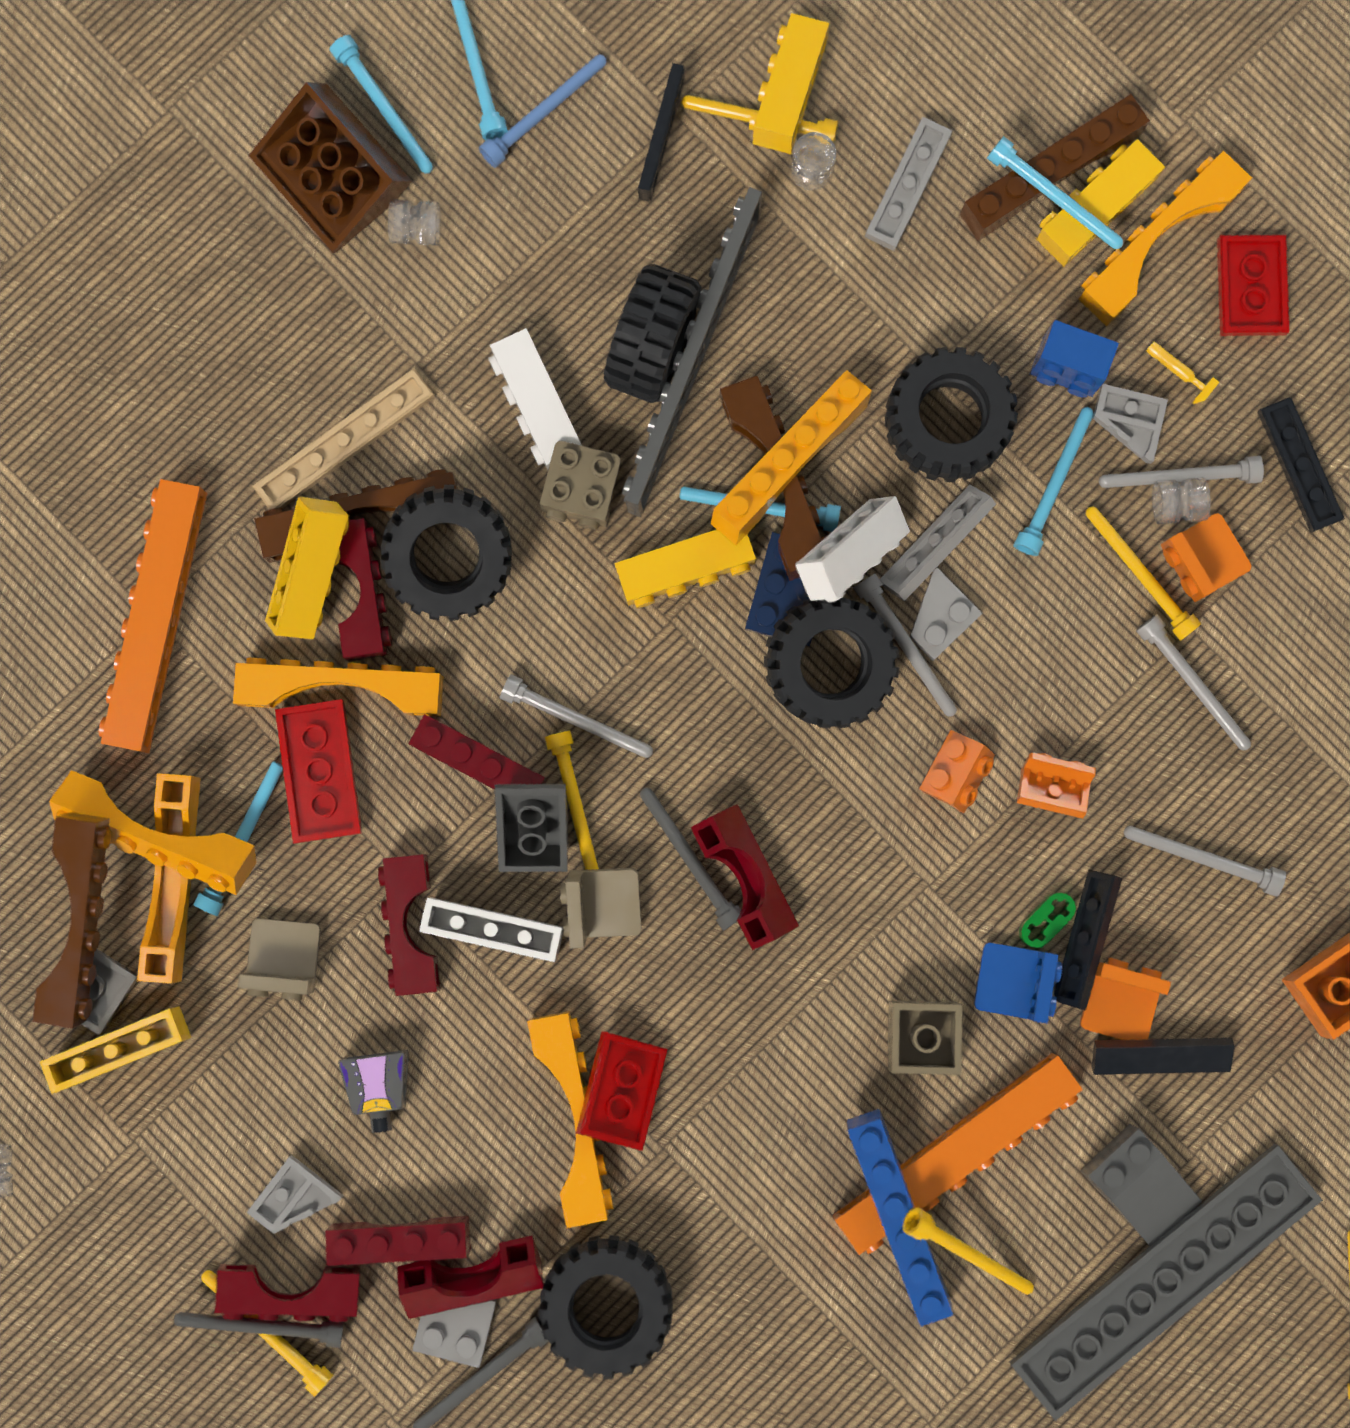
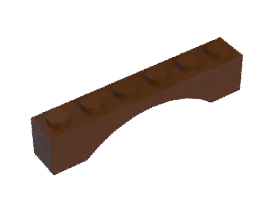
M1130 94L1026 163L1054 185H1057L1080 169L1107 155L1115 153L1123 144L1127 145L1141 136L1150 120L1132 94ZM1011 171L965 201L960 216L977 241H980L1006 224L1021 210L1043 195V193L1015 171Z
M757 375L720 389V401L731 430L745 437L765 455L782 438L781 435L785 433L779 414L773 416L769 406L773 404V399L768 385L762 386ZM802 474L796 475L783 490L785 518L778 540V552L789 581L800 578L795 564L826 538V535L820 537L816 525L820 524V519L815 506H808L804 496L808 494V488Z
M440 469L427 473V478L415 481L413 477L401 478L394 481V486L381 488V485H372L362 488V493L349 496L348 493H338L328 498L330 501L337 502L348 514L349 519L367 513L394 512L398 505L402 506L406 502L407 497L413 493L418 495L424 492V488L434 486L435 489L444 488V485H454V489H458V485L453 472L447 473L445 469ZM281 508L271 509L263 512V517L254 519L263 558L269 563L281 561L294 509L285 512Z
M71 812L55 817L52 853L61 866L68 885L71 902V925L67 944L59 962L50 975L36 988L33 1022L73 1029L86 1022L91 1014L93 1004L92 999H89L90 987L96 977V966L93 965L94 952L97 950L100 942V933L97 931L98 918L101 916L104 908L101 890L102 883L106 880L108 873L105 854L112 838L111 830L108 829L109 818Z

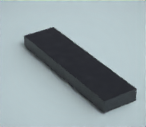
M672 63L638 186V199L650 202L654 194L685 81L684 65Z
M1286 398L1257 411L1310 533L1344 520L1343 513L1292 398Z
M1088 870L1062 963L1061 978L1054 992L1058 1003L1086 1011L1122 882L1121 877Z
M1232 1038L1094 1040L1091 1067L1094 1075L1231 1072L1235 1045Z

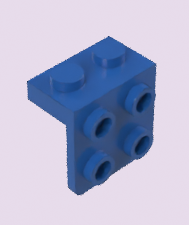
M986 943L982 950L974 999L975 1008L980 1011L1025 1018L1048 1024L1049 1016L1053 1017L1056 1010L1057 998L1052 996L1054 982L1058 983L1060 981L1062 973V962H1058L1059 955Z

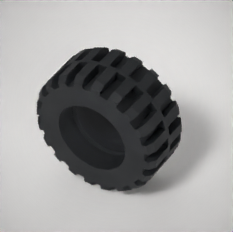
M656 264L643 267L624 305L611 341L609 354L607 355L604 381L610 388L649 403L659 402L665 383H670L674 374L672 365L678 351H684L686 344L684 336L690 320H694L696 316V306L702 291V287L696 279Z
M947 347L937 348L932 355L926 352L918 356L915 363H909L903 369L888 397L886 404L887 412L884 419L885 427H888L889 431L887 434L889 444L895 445L897 449L895 455L900 461L905 459L910 463L908 469L916 474L920 470L927 474L926 479L933 481L937 477L944 478L945 482H955L957 478L961 477L964 480L973 478L978 472H984L999 458L1014 434L1013 428L1017 424L1018 413L1014 411V408L1018 402L1016 394L1010 393L1009 388L1012 385L1008 376L1002 378L998 372L1001 367L995 361L989 365L983 361L985 355L978 351L972 356L966 354V348L956 347L954 352H948ZM942 387L956 388L967 393L976 402L982 420L978 432L972 439L964 443L951 444L942 442L929 434L920 420L919 409L923 398L930 391Z
M444 485V488L435 489L434 486L424 488V492L418 495L413 493L406 498V502L402 506L398 505L394 510L390 521L387 522L382 539L381 568L385 571V581L388 587L395 590V597L401 604L407 602L411 605L410 611L418 615L421 612L428 613L429 619L438 621L440 616H449V621L460 620V615L467 613L471 617L478 614L479 608L483 605L489 607L495 601V595L502 593L512 567L511 538L508 527L505 526L503 516L499 510H495L491 506V502L484 496L480 498L474 495L473 490L465 487L464 490L454 489V485ZM439 523H453L469 530L475 537L479 547V559L473 572L460 580L451 582L438 581L423 573L416 563L414 548L418 537L426 528Z
M841 598L834 602H827L826 600L810 601L808 599L803 601L802 605L798 607L793 606L786 611L787 616L783 620L779 619L773 627L776 630L772 638L768 637L766 647H768L767 656H764V667L767 668L768 675L765 677L768 686L772 687L773 695L777 701L799 719L828 729L833 726H837L840 729L850 727L853 722L862 723L869 719L868 714L870 712H878L884 706L881 701L886 695L891 696L895 687L891 686L893 677L898 678L900 669L895 666V658L900 657L898 647L894 646L892 642L895 636L891 628H887L884 625V619L878 613L871 611L868 606L847 598ZM826 630H840L850 635L858 644L861 654V665L855 680L846 689L834 694H826L814 690L805 681L801 672V657L805 646L813 636Z
M609 1235V1239H600L599 1236L590 1237L588 1242L581 1244L579 1241L572 1245L567 1253H562L552 1269L549 1270L540 1296L539 1320L542 1321L541 1331L544 1340H549L551 1343V1352L556 1358L561 1356L565 1359L564 1365L572 1371L577 1367L583 1370V1376L593 1378L595 1373L603 1374V1380L614 1379V1374L622 1373L625 1377L633 1374L634 1368L639 1365L644 1368L651 1362L652 1355L655 1352L659 1353L663 1347L664 1339L669 1334L673 1313L672 1290L662 1264L658 1265L655 1261V1256L648 1249L646 1251L638 1247L639 1243L631 1239L628 1242L619 1240L620 1236ZM594 1276H617L627 1281L634 1288L639 1300V1314L634 1325L627 1332L615 1337H600L585 1330L577 1321L574 1313V1297L579 1287L586 1280Z

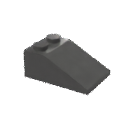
M495 784L499 872H568L569 843L566 784Z
M1132 1124L1124 1128L1080 1170L1149 1246L1154 1244L1202 1202L1157 1147L1139 1128Z

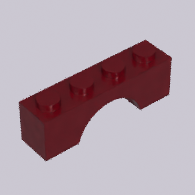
M364 518L349 521L348 531L342 536L339 547L340 559L338 564L353 570L360 584V599L355 611L346 620L338 624L342 655L347 661L388 655L387 646H392L389 626H384L382 613H387L386 598L384 593H379L377 580H382L381 565L379 560H374L372 547H377L376 532L374 527H369Z
M425 714L408 743L410 746L494 790L495 784H546L548 780Z
M738 804L690 827L705 858L721 861L731 869L738 879L743 895V906L737 921L752 950L768 944L799 927Z
M428 855L383 858V866L378 867V878L380 887L385 886L386 900L381 901L383 920H388L390 934H385L384 937L386 954H392L393 968L388 969L389 988L395 989V996L440 991L438 957L420 949L410 937L407 927L408 912L412 903L419 895L431 889Z
M469 1216L437 1217L420 1222L389 1225L371 1224L368 1222L335 1223L325 1230L327 1266L467 1258L471 1251Z
M533 1235L498 1243L495 1253L489 1259L471 1267L450 1268L442 1266L433 1260L397 1266L398 1296L408 1319L542 1289L544 1285L541 1258Z
M220 1264L217 1270L214 1314H223V1318L229 1320L243 1319L244 1314L258 1315L260 1320H278L280 1315H294V1320L312 1321L315 1320V1316H329L330 1321L346 1322L350 1320V1317H357L360 1267H325L321 1277L313 1286L299 1293L286 1294L270 1288L260 1277L256 1265Z

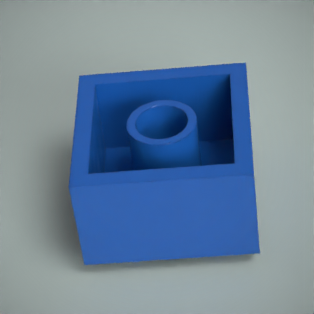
M1054 320L1042 338L1029 374L1035 376L1036 380L1041 384L1047 386H1055L1057 384L1068 388L1067 391L1074 396L1085 398L1088 395L1092 397L1106 381L1119 343Z

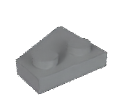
M1102 384L1099 389L1093 420L1145 463L1151 464L1154 462L1168 399Z
M937 567L931 574L910 638L934 661L983 613Z
M291 1155L247 1213L275 1234L291 1224L339 1202L344 1195Z
M497 1299L421 1316L412 1351L479 1368Z

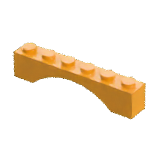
M1224 150L1215 159L1209 156L1197 168L1196 172L1199 176L1193 182L1186 179L1173 193L1177 198L1170 205L1163 202L1150 216L1154 221L1146 229L1140 225L1127 239L1131 244L1123 252L1120 249H1116L1104 262L1108 267L1100 275L1094 271L1081 285L1085 290L1078 300L1104 325L1108 326L1137 295L1138 278L1144 258L1156 239L1171 227L1186 219L1202 214L1221 212L1251 181L1252 177Z
M846 370L713 509L711 525L737 545L760 521L772 503L800 470L824 446L844 432L867 408L872 390Z
M246 658V663H236L233 704L241 707L275 708L287 698L304 690L321 686L346 685L380 694L407 715L423 716L425 714L427 716L441 717L444 677L440 673H435L434 667L416 666L415 672L401 671L402 666L381 665V670H368V664L348 663L347 669L334 668V663L327 661H314L313 667L300 666L301 661L281 659L280 665H267V659Z
M72 770L49 800L54 820L56 816L69 812L109 818L108 829L112 833L110 843L116 845L118 849L128 854L136 853L143 856L156 866L165 865L177 870L185 878H196L206 882L211 888L219 892L227 891L237 895L257 863L255 846L226 833L185 837L165 834L144 827L131 820L116 807L107 795L102 782Z
M157 773L154 799L156 831L185 837L196 835L201 778ZM155 865L149 915L140 946L137 981L171 984L182 982L191 879L183 877L177 870L165 865Z
M570 1011L529 1019L527 1022L533 1054L547 1066L559 1081L569 1100L574 1117L576 1135L574 1160L569 1176L560 1192L566 1228L608 1220V1210H612L614 1207L610 1188L604 1189L601 1176L607 1175L606 1163L603 1154L597 1155L595 1141L600 1140L576 1134L588 1087H584L582 1073L587 1072L584 1051H577L575 1039L581 1038L578 1019H571Z

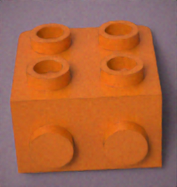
M1218 513L1174 535L1160 545L1167 563L1175 569L1181 579L1180 583L1183 590L1193 599L1194 603L1251 570L1249 559L1223 516Z
M1108 958L1107 964L1099 962L1087 1009L1082 1011L1080 1026L1085 1030L1120 1040L1148 1039L1159 995H1168L1171 982L1161 979L1163 972L1142 967L1141 973L1128 970L1129 963L1121 960Z

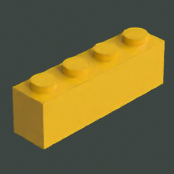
M791 13L787 26L781 25L777 38V45H780L778 54L772 53L767 73L771 75L768 82L763 81L758 96V101L761 102L759 111L753 110L749 122V130L753 131L754 145L787 154L792 153L828 42V22Z
M1138 139L1129 147L1123 144L1110 157L1113 162L1105 170L1101 166L1097 168L1086 180L1089 185L1082 192L1075 189L1069 195L1107 226L1153 184L1165 169V166ZM1062 209L1058 214L1052 211L1039 224L1042 230L1036 240L1065 267L1097 235Z
M298 496L265 622L275 636L314 639L316 629L322 623V608L325 597H328L331 591L330 579L333 568L339 562L340 543L342 536L347 533L349 526L348 514L337 502Z
M716 529L614 564L628 606L635 604L636 608H642L655 603L654 597L666 593L668 598L686 593L687 586L699 583L700 587H705L718 582V576L731 572L732 577L751 571L750 566L755 564L756 557L748 534L735 545Z
M178 1006L42 1060L40 1065L51 1094H54L192 1037L181 1008Z

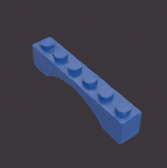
M880 1108L848 1119V1134L920 1327L954 1316L951 1299L927 1239L916 1240L903 1230L904 1218L914 1208Z

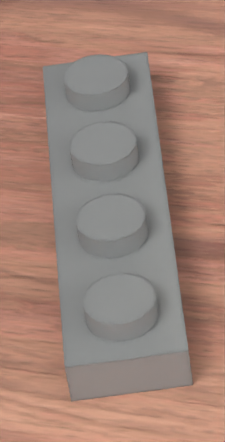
M922 117L867 229L865 238L895 251L947 145L952 130Z
M969 484L880 578L882 586L905 601L996 505L992 497Z

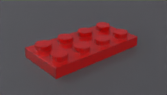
M339 699L275 709L293 844L363 834L344 700Z

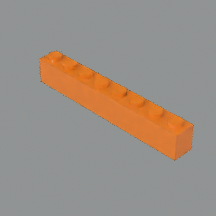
M160 479L159 486L155 487L152 492L151 506L154 508L151 520H147L144 527L143 536L146 540L144 553L141 552L138 555L136 562V571L139 572L137 584L131 587L129 593V604L132 605L129 618L124 619L122 624L121 636L124 638L122 650L116 653L114 659V670L117 671L114 684H110L107 690L106 702L109 704L107 716L102 718L99 725V736L102 737L101 744L144 753L150 752L208 494L199 486Z
M1051 1053L900 1165L914 1208L918 1207L925 1212L931 1210L940 1202L938 1197L948 1189L951 1192L958 1190L968 1181L967 1175L975 1169L980 1172L989 1167L996 1160L994 1155L1004 1148L1006 1151L1013 1149L1023 1141L1021 1135L1031 1128L1034 1130L1040 1129L1051 1120L1049 1115L1059 1107L1061 1110H1064L1078 1100L1077 1094L1083 1089L1058 1055ZM869 1188L832 1215L859 1255L864 1251L870 1254L883 1245L884 1240L882 1238L886 1236Z

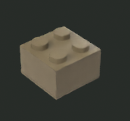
M889 1001L888 1070L891 1073L962 1075V1004L957 1002Z

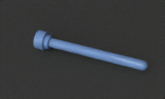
M602 54L595 56L500 138L495 137L492 140L488 138L482 143L478 149L484 159L493 168L498 167L506 160L507 149L599 72L607 63L606 57Z

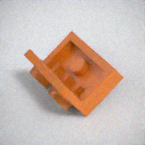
M950 730L919 789L923 793L951 805L957 811L965 813L967 808L976 800L977 789L982 779L992 770L995 754L984 744Z
M1030 753L1021 770L1017 803L1083 819L1087 813L1090 784L1095 777L1096 768L1086 766L1079 761L1069 762L1053 758L1046 753Z

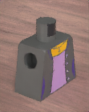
M408 1050L346 1057L338 1061L353 1115L370 1113L372 1133L391 1131L390 1111L399 1110L406 1106Z

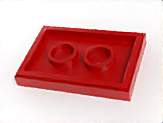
M1220 235L1217 238L1220 336L1287 335L1290 331L1286 235Z
M601 1031L576 1134L643 1151L668 1049Z

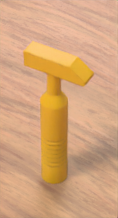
M1155 341L1146 350L1148 354L1184 382H1191L1201 390L1192 404L1204 402L1219 384V381L1214 377L1206 385L1195 377L1194 371Z

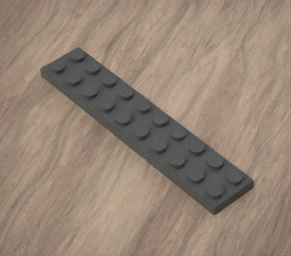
M749 187L745 198L739 196L733 212V216H735L733 228L727 227L721 242L723 247L721 259H714L709 272V277L711 278L709 290L703 288L696 306L699 309L697 320H690L684 339H686L684 352L678 351L672 365V370H674L672 383L666 382L659 399L662 402L661 411L659 414L654 413L648 425L647 432L650 433L647 446L641 444L635 458V464H637L636 474L634 477L628 476L624 485L622 495L625 496L624 502H626L628 513L640 518L760 218L762 191Z
M1273 1144L1154 1244L1144 1250L1009 1361V1363L1056 1421L1323 1201L1322 1198L1279 1145Z

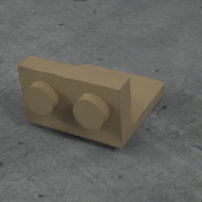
M558 441L554 446L539 504L542 512L547 513V518L559 522H565L566 518L578 520L579 526L591 530H598L599 526L607 528L610 516L609 506L621 463L620 457L617 454L565 441Z
M636 869L570 870L566 882L562 883L560 887L561 904H567L568 916L563 917V936L569 937L570 949L584 948L587 937L636 936L640 934L642 922L639 874Z
M255 919L252 922L247 973L239 974L238 988L248 989L247 995L268 997L269 991L282 992V999L302 1000L303 995L314 993L321 933L320 926L314 923Z

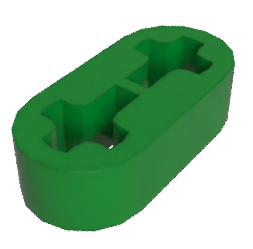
M1052 893L1047 896L1020 925L1019 936L1022 942L1027 946L1035 948L1048 944L1075 915L1076 906L1072 897L1065 893ZM1054 900L1057 902L1064 900L1066 902L1064 906L1066 914L1064 916L1056 914L1050 920L1048 916L1054 910V906L1051 903ZM1045 921L1047 924L1040 931L1043 936L1042 939L1033 938L1030 940L1028 938L1031 933L1028 929L1029 925L1038 926Z

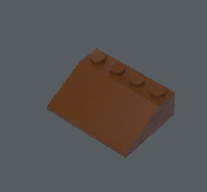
M306 82L248 155L333 253H337L392 206L412 182L329 85L324 83Z

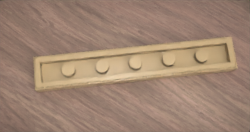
M413 368L252 487L269 510L284 508L295 500L296 497L302 495L432 400L435 395L415 368Z

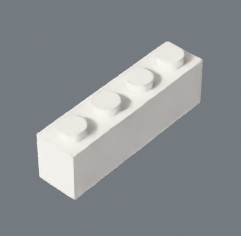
M526 328L491 344L493 356L488 357L496 376L500 374L504 376L507 385L502 387L510 406L517 404L521 415L516 417L524 436L530 433L536 444L531 446L530 449L538 466L545 463L548 470L554 446L558 441L581 445Z
M896 496L869 499L795 564L810 601L826 600L827 602H834L841 599L845 595V591L852 584L864 578L863 574L881 563L882 557L888 551L900 545L899 541L910 530Z
M430 897L426 900L419 932L555 962L558 958L563 927Z

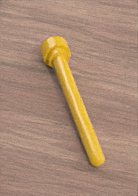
M690 95L684 96L681 100L682 106L686 109L750 122L751 114L754 110ZM825 118L824 121L818 120L817 123L802 120L798 133L814 136V140L820 141L819 145L833 147L838 120Z
M1094 506L1088 507L1086 517L1171 618L1172 622L1170 624L1174 627L1172 632L1181 641L1202 624L1194 614L1190 615L1187 611L1183 612L1098 508Z
M571 731L546 736L544 738L547 750H551L552 756L556 755L563 784H566V797L585 870L599 869L569 754L572 751L571 744H574Z
M916 1207L911 1209L905 1216L903 1230L916 1240H926L929 1238L1026 1295L1033 1292L1034 1285L1031 1281L935 1226L932 1216L924 1210Z
M206 1270L202 1273L201 1279L216 1294L217 1275L211 1270ZM244 1314V1318L258 1319V1315ZM259 1334L304 1377L302 1379L306 1384L304 1388L314 1397L334 1376L325 1366L322 1368L317 1364L313 1366L282 1336Z

